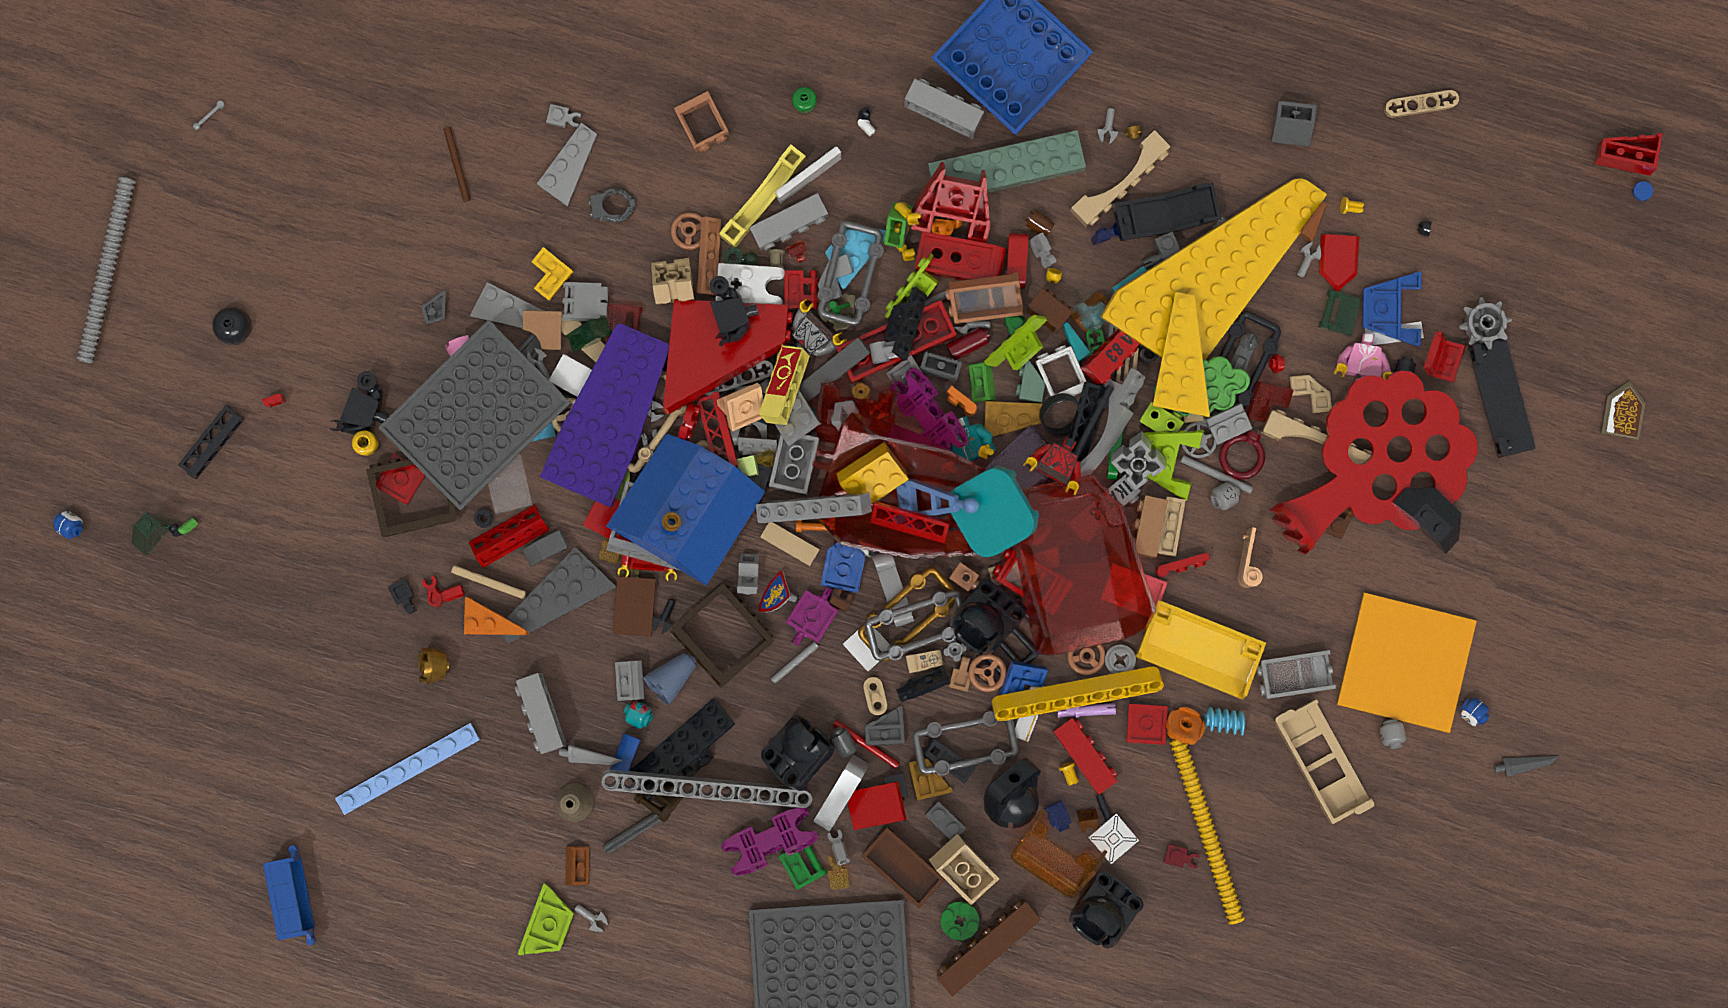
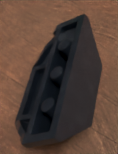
M1435 487L1404 488L1393 500L1392 503L1445 554L1459 540L1461 513Z

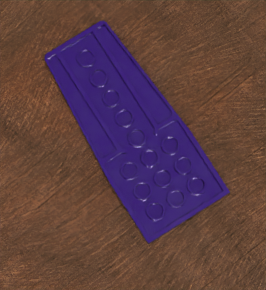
M623 324L616 325L560 429L540 478L610 508L612 507L635 454L668 357L669 344Z

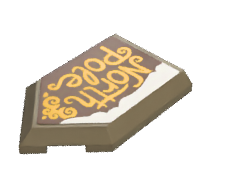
M1628 381L1607 396L1601 434L1639 440L1645 401L1631 381Z

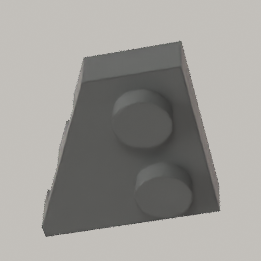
M902 706L865 726L866 746L905 743Z

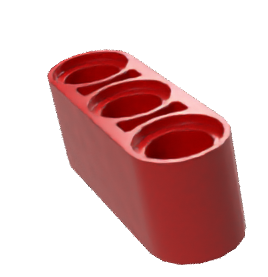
M1009 233L1006 275L1018 272L1020 289H1025L1028 234Z

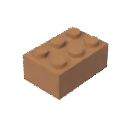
M1146 495L1138 500L1136 512H1139L1138 518L1134 519L1132 527L1135 534L1134 537L1130 538L1128 546L1132 555L1151 559L1157 557L1168 500Z

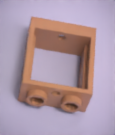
M708 91L674 108L695 152L706 151L710 148L711 144L715 142L719 144L729 136V131ZM709 104L722 131L696 143L683 116Z

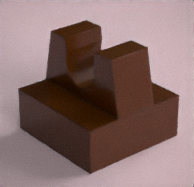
M838 589L832 596L829 604L846 613L850 606L852 595L849 594L846 599H842L840 597L842 590Z
M1096 808L1077 811V818L1082 833L1086 832V827L1091 826L1093 831H1097L1099 819Z

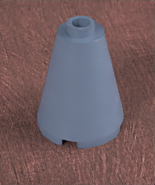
M682 653L646 674L643 680L663 703L670 705L696 668V660L689 653L687 655Z

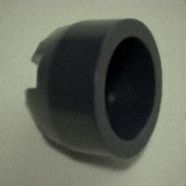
M1420 222L1418 226L1423 228L1417 229L1418 233L1429 237L1432 222Z

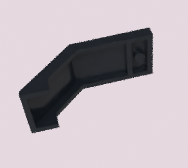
M1213 182L1198 184L1191 188L1166 195L1112 204L1120 242L1164 235L1170 232L1174 233L1221 220Z

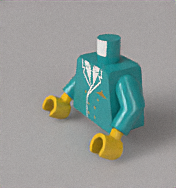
M967 416L958 419L968 436V443L963 448H958L951 444L952 456L942 468L943 472L948 475L950 472L956 473L958 471L955 465L969 463L980 457L987 459V454L992 455L996 450L992 443V433L984 428L982 424L971 426Z

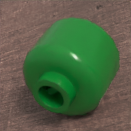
M801 87L794 91L792 103L796 111L806 114L815 109L817 97L812 89Z

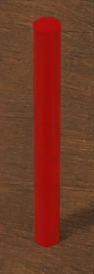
M838 720L835 721L833 727L847 728L856 743L897 769L900 764L898 761L876 746H866L863 737Z

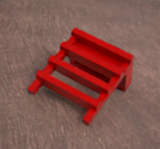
M1441 331L1435 332L1423 367L1427 371L1428 376L1454 383L1466 346L1447 341Z

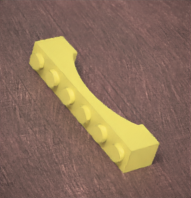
M790 144L752 197L719 233L720 237L736 249L750 231L749 227L756 224L776 199L775 192L789 182L804 164L806 156Z

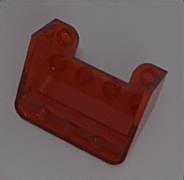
M821 383L817 419L821 424L817 426V438L827 443L876 448L885 442L889 448L892 447L898 391L883 390L879 393L878 400L842 397L840 396V388L837 385ZM854 401L859 410V415L849 416L847 432L839 433L831 420V416L834 414L835 403Z

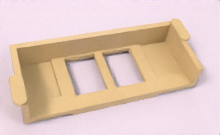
M1314 699L1295 710H1288L1277 716L1273 722L1330 824H1334L1354 812L1361 814L1374 806V802L1365 792L1318 707L1317 699ZM1322 734L1332 753L1305 767L1295 748ZM1336 758L1345 777L1318 790L1309 772Z

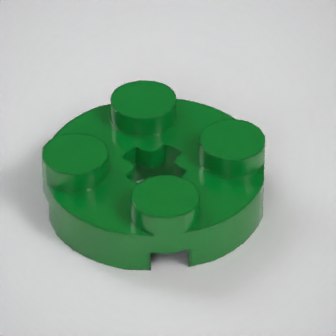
M962 901L952 902L942 912L941 927L944 933L951 939L966 940L972 937L978 930L979 916L976 909L970 904ZM959 915L966 920L963 922V926L954 923Z

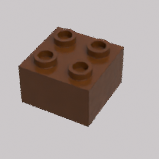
M1042 288L1030 303L1026 312L1031 316L1039 315L1046 317L1047 321L1043 325L1057 334L1072 314L1071 306L1064 301L1059 302L1052 291L1049 289L1045 291Z

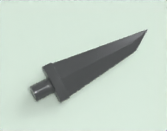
M1559 756L1502 758L1503 764L1494 765L1495 773L1505 772L1506 777H1511L1551 765Z

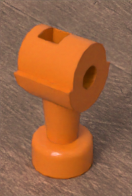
M947 218V220L935 219L931 230L935 234L950 236L953 229L962 226L963 221Z

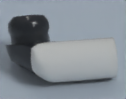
M864 107L858 113V125L870 137L875 133L876 129L870 124L871 110L868 107Z

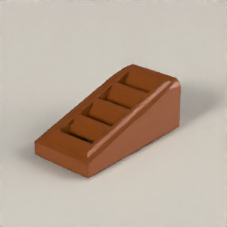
M1325 202L1320 203L1319 207L1299 232V236L1308 243L1312 242L1326 208Z

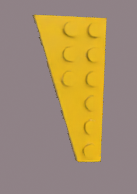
M1175 292L1152 406L1210 417L1195 296Z

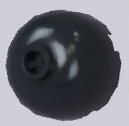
M226 307L214 316L212 329L215 336L221 342L228 345H238L243 343L251 333L252 322L249 315L243 310L236 307Z

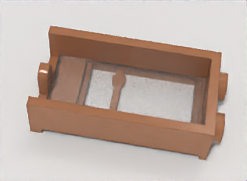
M1018 272L995 277L956 282L949 281L946 296L947 300H951L949 314L950 317H954L955 324L1023 315V302Z

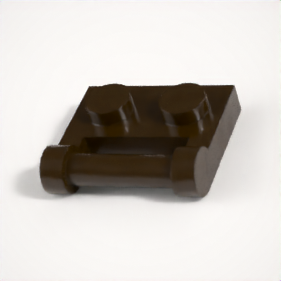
M668 782L663 788L670 789L673 785ZM637 793L634 797L635 802L647 807L659 816V820L662 822L668 820L672 811L683 799V797L653 795L666 805L665 809L662 810L656 804L647 800L642 793Z

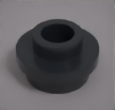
M480 509L475 513L474 521L477 526L487 528L493 523L494 518L491 511ZM486 515L487 521L482 522L481 516Z

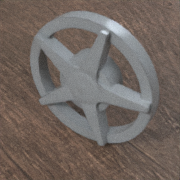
M1196 422L1187 426L1184 431H1188L1193 426H1197V430H1200V425L1209 430L1210 428L1206 423ZM1203 434L1200 448H1204L1208 453L1195 455L1192 453L1196 448L1192 447L1190 452L1185 445H1182V448L1191 457L1204 458L1214 451L1217 444L1214 440L1213 446L1209 450L1206 446L1207 439L1213 435Z

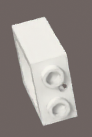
M1064 345L1055 349L1056 353L1049 355L1045 353L1037 357L1038 360L1035 362L1040 377L1045 382V388L1049 397L1056 394L1053 392L1042 365L1065 355H1068L1080 384L1060 393L1076 396L1082 392L1086 379L1071 346L1066 348Z

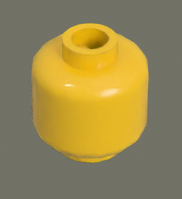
M365 430L359 431L353 436L352 447L358 454L370 456L377 451L379 442L373 433Z

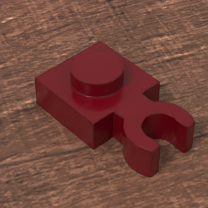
M1168 844L1163 863L1183 868L1184 863H1187L1189 867L1197 868V865L1191 863V859L1193 857L1200 858V856L1195 853L1187 855L1188 849Z

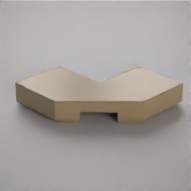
M1310 375L1289 377L1291 396L1310 395L1312 413L1329 412L1332 408L1330 391L1321 386Z

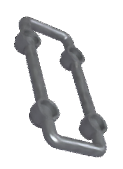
M852 221L840 223L837 233L831 239L833 251L824 286L817 293V298L820 301L818 313L821 317L851 326H857L862 322L864 313L870 307L868 295L877 260L884 253L883 246L881 245L883 234L879 229ZM846 228L875 236L874 243L868 249L870 260L861 296L854 303V309L856 310L855 318L825 310L827 303L833 297L831 286L840 250L847 243L845 236Z
M936 590L931 594V597L894 610L880 609L876 616L870 617L865 622V630L873 658L878 661L888 658L896 661L905 652L941 640L946 642L954 641L956 629H952L951 626H944L940 633L902 646L891 644L886 651L879 653L872 625L879 622L888 625L892 623L894 617L933 604L938 607L944 606L947 600L953 597L958 609L963 603L960 592L957 590L947 592Z
M988 711L982 717L942 725L932 722L926 728L916 730L913 733L912 740L919 771L924 775L936 774L944 776L950 770L990 762L994 765H1000L1005 759L1014 758L1019 752L1013 719L1006 721L1011 751L1004 752L996 749L990 755L950 763L940 760L930 767L925 766L920 741L921 736L928 735L931 738H936L942 732L977 725L992 727L997 724L998 720L995 718L994 712Z

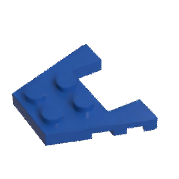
M1421 272L1364 288L1362 290V328L1420 347L1421 329L1401 328V290H1420Z

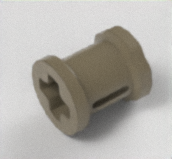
M768 250L770 254V265L768 267L784 269L783 254H785V250Z

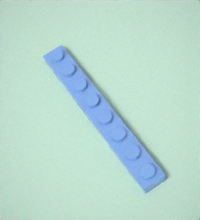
M469 723L335 799L343 814L346 815L476 743L480 738L472 723Z

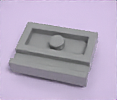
M1241 403L1206 418L1217 445L1252 429Z
M642 661L615 662L617 701L644 699Z

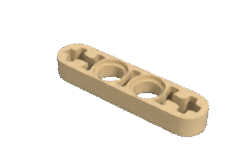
M1447 90L1392 99L1385 105L1384 112L1388 117L1396 118L1451 109L1458 104L1459 96L1455 91ZM1448 95L1454 98L1451 104L1449 101H1444L1441 103L1442 106H1440V100L1446 99ZM1434 98L1436 101L1435 107H1428L1426 99ZM1408 101H1415L1417 109L1409 110L1407 107ZM1401 102H1403V108L1397 109L1395 113L1389 110L1392 104H1394V107H1399L1402 105Z

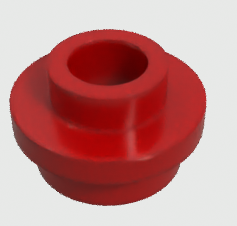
M1274 354L1269 360V368L1273 373L1282 372L1285 367L1284 357Z

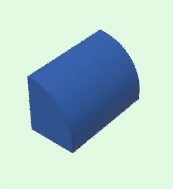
M623 733L614 757L623 761L611 765L610 769L630 771L642 739Z

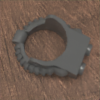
M619 187L608 188L603 193L596 192L589 199V206H592V211H590L591 218L600 221L607 220L608 222L611 221V223L624 222L633 214V208L637 207L636 199H632L629 192L627 193L626 190ZM614 194L623 195L628 201L629 207H627V210L622 215L607 214L604 208L607 198Z

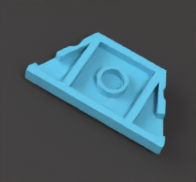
M846 228L845 236L847 243L840 250L839 257L849 254L854 273L837 278L843 290L846 289L870 259L868 249L875 241L874 235ZM879 229L883 234V243L885 240L886 230ZM832 245L825 252L828 260L831 259Z

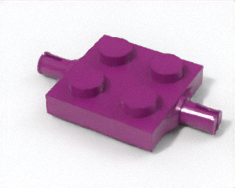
M826 587L821 596L813 595L807 590L804 592L786 621L797 632L791 641L793 644L796 642L795 645L798 646L803 637L811 638L819 643L839 611L827 601L833 592L831 589L829 590Z

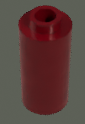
M978 327L946 344L950 355L956 361L989 344L988 339H990V336L986 329L982 330L981 327Z

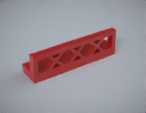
M719 391L711 393L710 396L698 398L697 403L701 406L700 414L710 452L714 453V450L717 451V456H720V454L728 458L729 463L738 468L725 414L717 404V400L720 399ZM713 399L714 408L709 413L703 409L701 402ZM711 417L719 423L715 432L707 426ZM715 436L723 439L724 444L720 450L712 445Z
M875 501L870 522L944 544L950 529V521Z
M533 505L468 543L475 558L484 568L549 531V528L541 517L536 505ZM535 512L536 516L528 520L527 517ZM518 523L517 527L510 529L513 524ZM497 533H501L498 538H493ZM485 542L482 547L476 549V545Z

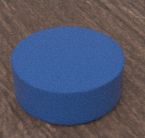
M1645 181L1637 183L1633 188V196L1638 201H1646L1653 194L1652 185Z

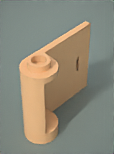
M1254 527L1247 529L1246 535L1242 536V539L1245 540L1237 581L1244 588L1259 585L1263 578L1262 572L1258 568L1249 566L1256 532Z

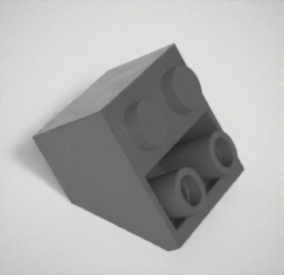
M1278 101L1275 105L1271 143L1309 147L1315 124L1317 105Z

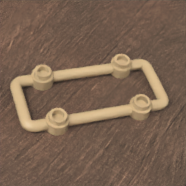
M662 371L660 378L666 381L667 372ZM687 405L669 415L648 447H643L639 450V460L635 465L630 463L628 471L636 473L642 469L645 463H648L654 453L653 451L677 417L685 414Z

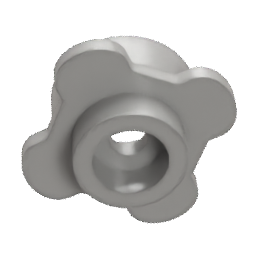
M955 639L949 642V646L944 649V655L952 657L954 661H960L961 654L966 651V646L957 643Z

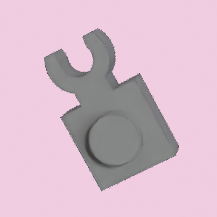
M550 104L546 123L563 128L566 127V123H570L572 127L578 128L580 125L574 123L573 119L575 117L581 118L582 115L578 112L569 114V108Z
M1043 232L1028 241L1036 258H1041V264L1044 268L1056 263L1055 257L1049 252L1052 248Z

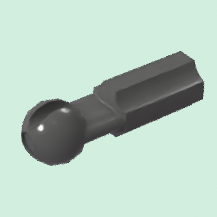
M1245 333L1240 337L1238 347L1230 362L1232 368L1246 370L1254 349L1258 346V338L1255 334Z

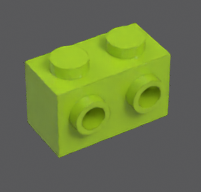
M1150 402L1139 422L1155 432L1169 431V433L1178 432L1184 423L1181 420V415L1174 411L1170 414L1165 408L1152 406L1153 402ZM1153 411H1156L1158 413V416L1155 419L1151 417V413ZM1170 421L1174 423V427L1172 429H1169L1167 427V424Z

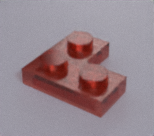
M1257 381L1247 412L1248 419L1266 423L1271 405L1288 408L1294 390L1289 387Z

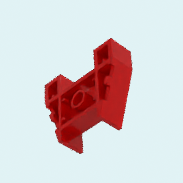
M941 161L914 203L912 213H920L921 217L918 218L919 224L911 225V229L930 233L935 215L968 222L966 229L967 240L986 243L990 230L985 170H981L979 182L944 175L945 163Z

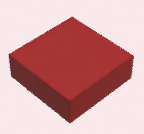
M279 393L262 399L264 406L271 408L285 403L286 399L283 394Z

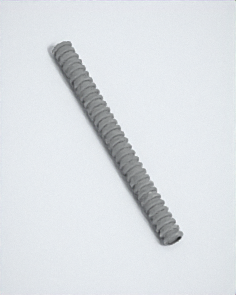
M127 177L118 178L120 183H117V194L114 196L116 200L113 201V212L110 213L112 217L109 218V229L106 230L108 234L105 235L107 239L104 241L105 246L102 247L104 251L101 252L102 258L99 260L101 264H98L100 269L97 270L98 275L95 277L97 281H94L96 286L93 287L94 293L91 294L93 299H90L92 303L89 304L90 310L87 311L89 316H86L88 320L85 322L86 328L84 327L83 329L85 333H82V345L79 346L81 350L78 351L79 357L77 359L85 363H94L92 359L95 357L94 351H97L95 346L98 345L97 340L100 338L98 334H101L99 329L102 328L101 322L104 321L102 319L105 316L103 312L106 311L105 305L108 304L106 299H109L107 295L110 293L109 288L112 286L110 282H113L111 278L114 276L113 270L116 269L114 265L117 264V253L120 252L118 248L121 247V244L119 243L122 242L121 236L124 235L122 231L125 230L123 226L126 224L125 219L128 218L126 213H129V201H132L130 196L133 195L132 190L135 188L133 184L136 181Z

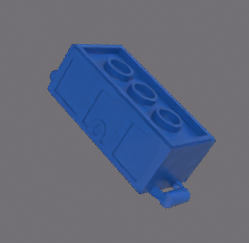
M291 845L288 848L291 857L263 864L277 940L306 935V943L312 945L316 943L317 938L314 934L315 926L302 858L298 852L299 846Z

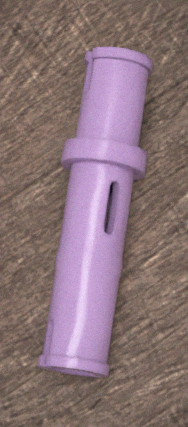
M1115 702L1057 711V717L1079 718V716L1116 715Z

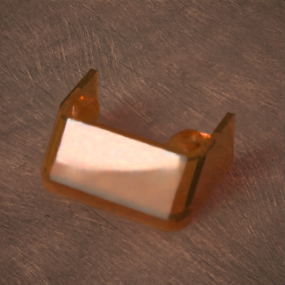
M1042 808L1011 853V859L1068 898H1075L1095 875L1108 851L1104 849L1097 859L1088 853H1082L1075 857L1045 837L1048 833V828L1040 821L1046 811Z

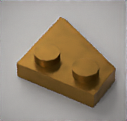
M927 758L924 759L926 767L933 766ZM917 761L908 763L916 801L953 792L942 776L936 774L924 775L919 771Z

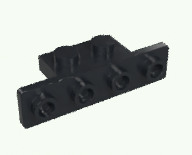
M912 287L907 303L893 306L883 337L887 342L895 341L892 353L902 361L908 360L927 299V295L917 287Z

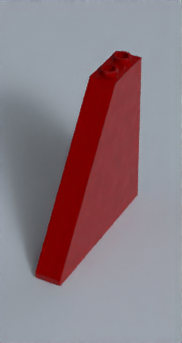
M674 299L663 402L665 414L673 413L780 352L782 345L787 346V341L791 340V330H788V325L792 323L793 313L789 311L788 305L743 303L744 307L756 304L759 314L748 318L751 327L740 341L725 343L724 346H719V342L722 339H715L720 331L710 303L714 301H679Z

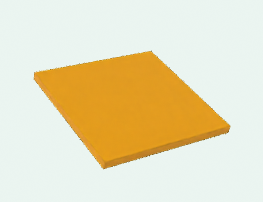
M1363 593L1336 705L1450 733L1477 621Z

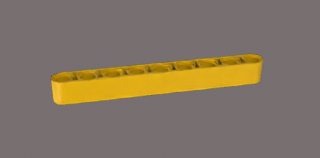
M1146 667L994 697L991 703L995 718L998 721H1007L1160 691L1164 684L1157 667Z

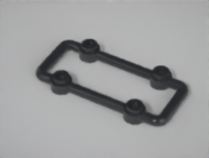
M1249 311L1242 312L1237 321L1228 329L1229 337L1220 356L1227 359L1236 338H1239L1244 333L1243 324L1246 319L1273 331L1271 338L1263 344L1264 353L1252 375L1248 388L1238 395V402L1242 404L1244 410L1254 400L1253 391L1270 356L1278 351V339L1281 335V329L1278 325Z

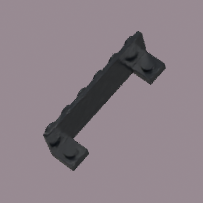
M1503 339L1493 341L1492 348L1489 350L1485 343L1470 346L1468 350L1497 457L1502 458L1535 449V443L1507 341Z

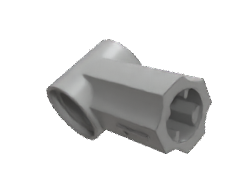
M881 341L869 345L873 364L899 358L892 353L895 341Z

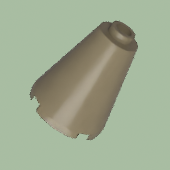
M570 783L563 786L557 793L555 800L556 809L560 816L568 821H581L591 813L594 806V797L586 786L579 783ZM569 800L573 802V807L570 806Z

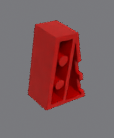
M1663 133L1648 136L1639 135L1637 137L1603 138L1597 146L1594 164L1651 176L1658 166Z

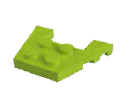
M1185 430L1171 433L1169 431L1144 432L1152 442L1151 449L1157 448L1166 458V468L1154 477L1150 473L1148 478L1187 501L1192 482L1173 478L1180 444L1199 449L1204 430L1192 432Z

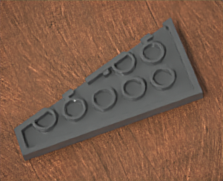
M575 547L507 618L511 622L524 627L530 633L604 593L615 589L616 585ZM525 635L501 636L508 643H511Z

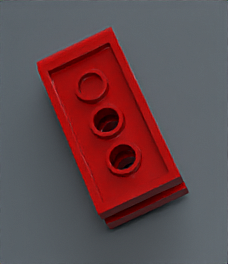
M922 231L914 272L919 270L917 265L923 257L928 258L933 252L939 251L942 257L940 259L932 258L924 270L929 275L960 281L1001 276L1006 248ZM952 255H958L960 256L961 260L955 263L950 259V257Z

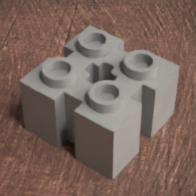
M1142 431L1130 439L1129 447L1126 448L1125 445H1122L1112 453L1111 463L1120 473L1126 472V480L1135 490L1148 481L1150 473L1154 477L1166 468V458L1157 448L1151 449L1152 442Z

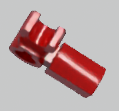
M431 576L433 580L431 585H427L425 579L422 580V585L428 590L426 592L428 603L433 607H440L444 601L450 602L465 596L461 584L442 590V593H440L439 588H436L438 581L435 576Z

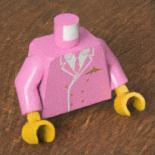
M1363 334L1361 343H1354L1352 346L1346 347L1339 355L1337 366L1334 370L1335 375L1337 371H1341L1342 377L1345 374L1357 377L1375 375L1386 379L1392 373L1390 364L1381 347L1373 346L1374 335Z

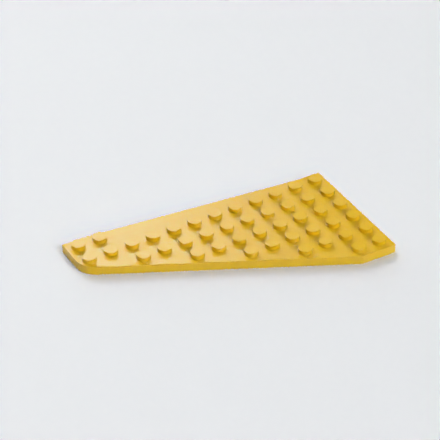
M1292 179L1117 289L1100 317L1162 358L1175 292L1194 295L1202 358L1206 359L1298 237L1300 230L1319 207L1320 203L1323 202L1327 194L1305 179Z

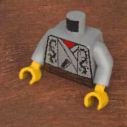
M804 299L793 318L791 332L793 333L792 338L797 343L792 347L803 348L810 356L830 354L837 346L845 343L847 339L840 341L839 335L842 332L834 335L809 311L813 307V303L807 307L805 305L807 299Z

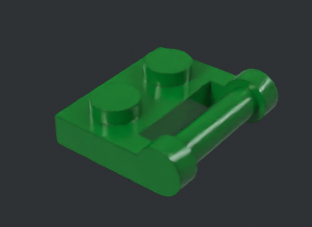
M811 846L804 849L816 871L813 875L810 874L799 852L790 856L785 852L778 856L797 890L827 874L826 869L821 866Z

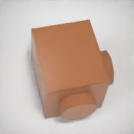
M961 562L949 578L967 592L970 589L974 591L980 582L977 579L979 575Z

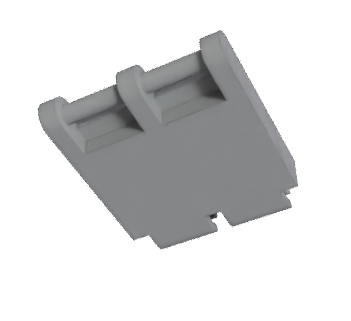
M563 283L565 298L562 300L564 304L562 320L600 321V318H607L608 305L601 302H608V287H602L601 283ZM568 305H570V314H568Z

